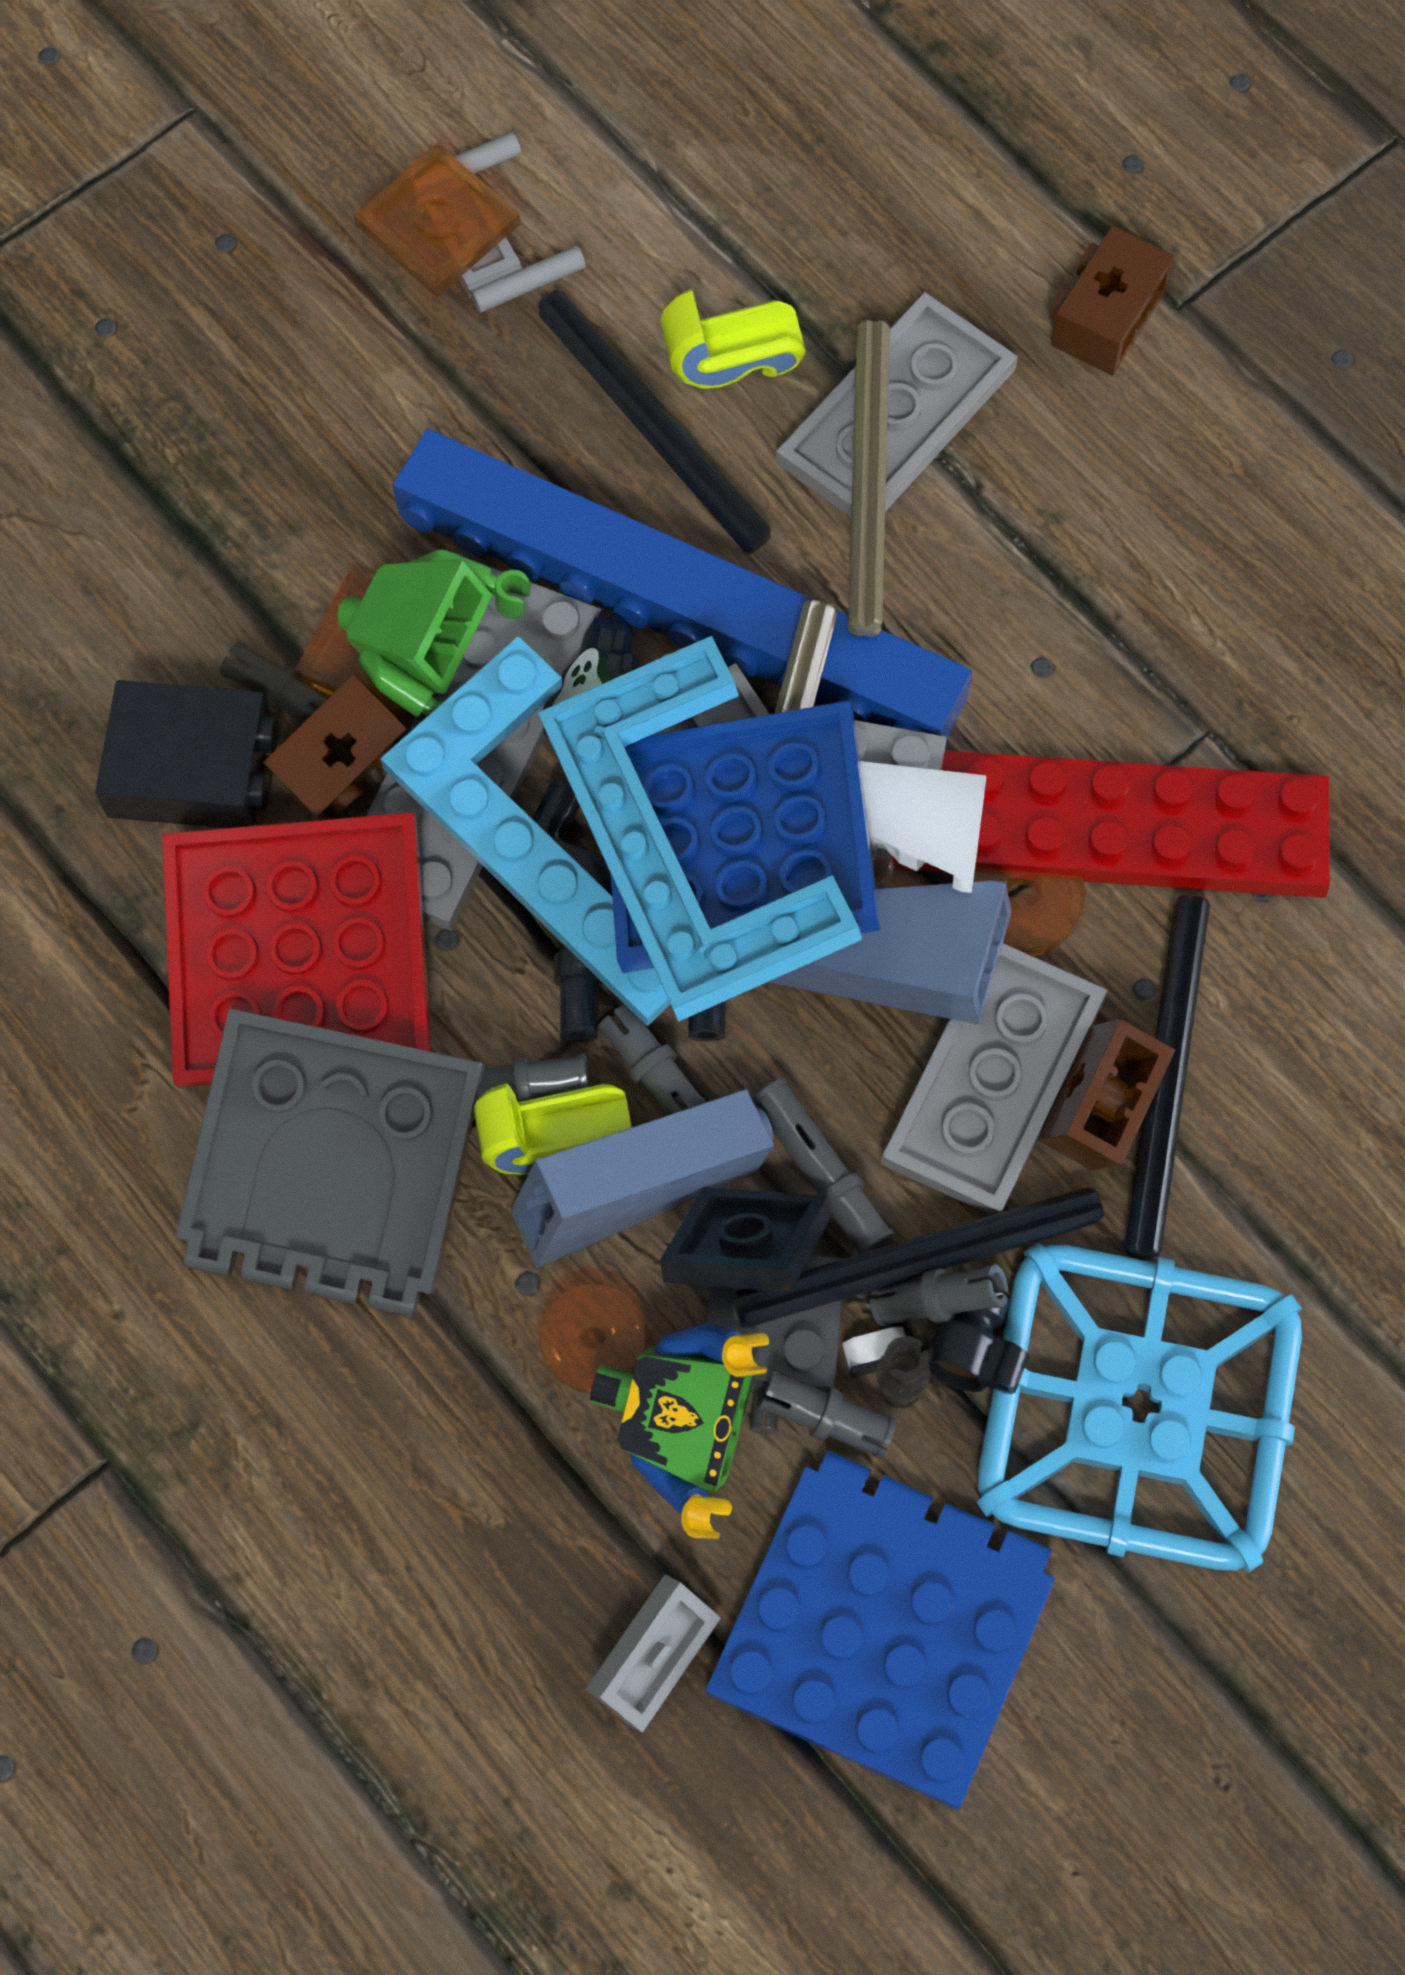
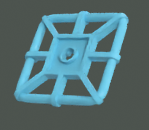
M1040 1243L1024 1251L1025 1260L1020 1264L1013 1281L1003 1339L1015 1343L1028 1352L1041 1284L1082 1342L1076 1381L1034 1373L1024 1369L1015 1394H1007L993 1389L978 1467V1491L981 1498L976 1503L985 1516L994 1515L999 1521L1016 1528L1106 1546V1554L1124 1557L1125 1551L1214 1570L1236 1571L1242 1568L1246 1572H1251L1263 1563L1261 1555L1266 1551L1272 1535L1285 1446L1293 1445L1295 1426L1290 1424L1289 1420L1302 1342L1301 1319L1298 1315L1302 1307L1293 1295L1285 1297L1280 1291L1257 1283L1174 1267L1175 1260L1158 1257L1156 1263L1071 1245H1048L1044 1247ZM1059 1271L1150 1288L1143 1337L1098 1328ZM1169 1293L1263 1312L1262 1315L1208 1350L1161 1341ZM1275 1330L1276 1334L1263 1417L1255 1419L1210 1409L1216 1368ZM1137 1389L1147 1391L1150 1400L1158 1404V1413H1148L1144 1423L1133 1421L1132 1409L1122 1406V1397H1133ZM1020 1393L1071 1403L1064 1444L1015 1477L1004 1482ZM1206 1432L1258 1442L1244 1531L1239 1528L1199 1471ZM1073 1462L1119 1472L1111 1520L1023 1502L1017 1499ZM1138 1476L1182 1485L1223 1544L1132 1525L1131 1514Z

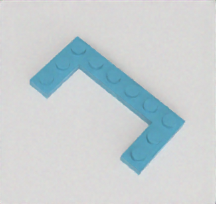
M518 636L381 758L382 767L648 1026L671 1004L654 968L622 973L617 962L612 896L477 766L484 757L562 688V677Z
M712 636L538 712L544 729L678 1022L862 940L859 926L833 875L713 929H710L624 747L739 696L735 681Z

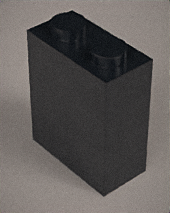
M116 680L95 794L107 818L216 828L254 826L257 809L265 810L268 803L270 781L269 774L263 772V762L265 761L266 753H274L276 751L279 737L278 717L270 715L264 694L261 692Z

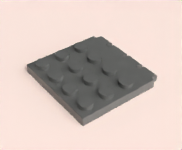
M229 1008L175 1237L188 1241L184 1256V1267L229 1277L234 1268L237 1252L245 1253L241 1269L242 1280L293 1291L300 1266L309 1267L304 1288L305 1294L356 1305L360 1297L363 1280L372 1281L368 1300L369 1308L414 1317L420 1293L434 1294L474 1117V1105L478 1099L485 1064Z

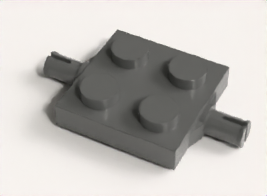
M810 1256L803 1271L839 1261L843 1258ZM710 1288L707 1323L739 1332L742 1335L765 1333L769 1337L768 1345L752 1348V1356L758 1358L757 1365L767 1367V1372L754 1375L750 1390L753 1393L751 1424L749 1426L751 1432L761 1434L763 1411L756 1409V1403L763 1382L769 1384L766 1376L772 1368L823 1391L829 1386L834 1387L842 1300L749 1328H743L739 1326L731 1304V1297L737 1290L742 1288ZM768 1411L765 1434H777L778 1416Z

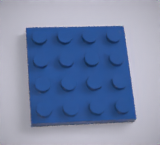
M850 700L651 735L624 747L710 929L833 875L859 926L860 933L881 930L855 720ZM611 875L617 962L622 973L652 969L654 967Z

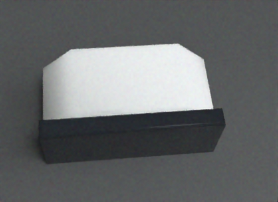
M892 1327L864 1334L842 1343L851 1378L909 1364L913 1360L903 1327Z

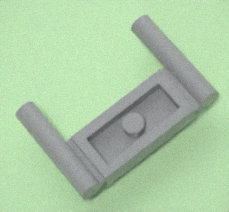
M513 132L407 176L410 188L420 202L423 215L468 297L472 298L479 313L586 268L584 257L578 246L522 268L519 259L473 179V174L521 154L519 142Z

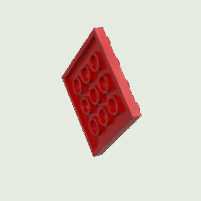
M414 812L162 834L173 1084L175 1086L184 1088L211 1085L229 1008L432 1052L418 820Z

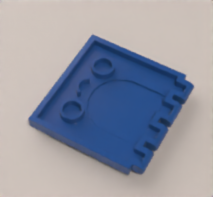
M828 1450L818 1472L805 1466L705 1690V1694L959 1811L1055 1581V1577L1043 1572L1052 1549L1008 1530L1000 1551H994L986 1546L996 1524L948 1503H945L937 1523L929 1522L924 1518L933 1496L883 1475L873 1497L862 1492L871 1469Z

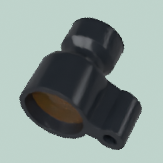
M995 1293L996 1296L1005 1295L1004 1293ZM1009 1298L1004 1307L956 1313L954 1319L942 1322L935 1331L924 1359V1370L939 1382L962 1391L982 1392L986 1387L1003 1393L1015 1394L1029 1355L1015 1343L992 1334L993 1329L1000 1327L1004 1322L1010 1306Z

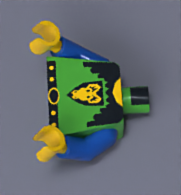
M702 1323L663 1335L656 1346H650L639 1355L634 1374L605 1365H600L596 1372L590 1393V1403L624 1413L617 1445L630 1453L631 1464L657 1493L681 1514L683 1529L688 1536L693 1538L719 1539L721 1535L712 1528L710 1515L711 1513L715 1515L731 1514L732 1504L729 1500L709 1497L706 1490L715 1493L729 1478L754 1375L767 1372V1367L758 1366V1358L752 1356L753 1347L769 1344V1337L765 1333L742 1335L739 1332L715 1324Z

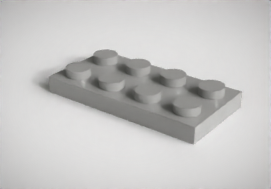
M926 292L890 329L885 512L1016 370L1017 355ZM856 366L776 451V464L849 517H851Z
M1003 943L980 1024L953 1019L949 1020L882 1155L881 1165L989 1215L1002 1213L1084 1039L1097 1016L1107 990Z

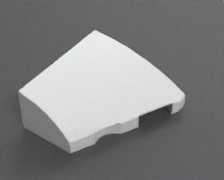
M860 761L870 849L872 851L889 853L896 858L898 863L915 871L921 868L924 863L935 866L954 875L952 888L960 892L972 893L986 775Z

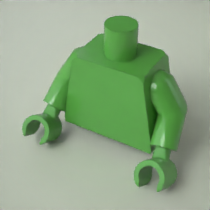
M438 549L408 563L384 564L377 569L364 597L348 596L340 603L337 616L338 623L341 629L346 632L347 641L360 654L359 666L376 689L412 715L418 717L422 712L429 716L446 701L438 702L431 696L434 692L446 693L492 596L495 595V606L501 615L514 619L524 615L525 603L517 596H510L507 593L514 592L522 596H530V582L527 576L519 570H508L497 577L490 574L491 567L450 551Z

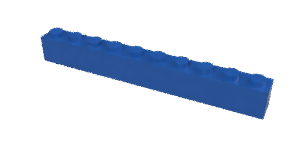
M426 429L392 485L398 513L408 525L425 533H430L434 530L454 539L460 548L472 555L481 557L487 554L507 563L511 570L523 572L529 580L543 579L560 587L568 597L587 604L594 602L614 611L615 615L619 614L632 627L643 629L647 626L667 635L681 649L712 636L727 667L736 663L745 677L751 678L756 675L778 685L781 690L803 604L807 600L814 599L435 431ZM835 609L837 618L815 702L826 705L850 700L854 720L948 737L968 698L972 670L883 630L875 637H856L848 630V615Z

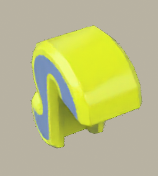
M690 289L677 295L663 310L660 319L671 370L680 382L702 389L719 388L738 382L757 369H761L764 376H779L797 367L805 356V346L796 311L791 305L777 300L700 320L693 290Z
M508 1083L484 1092L474 1105L483 1162L504 1174L527 1175L537 1159L632 1128L625 1091L608 1084H600L517 1102L516 1095Z

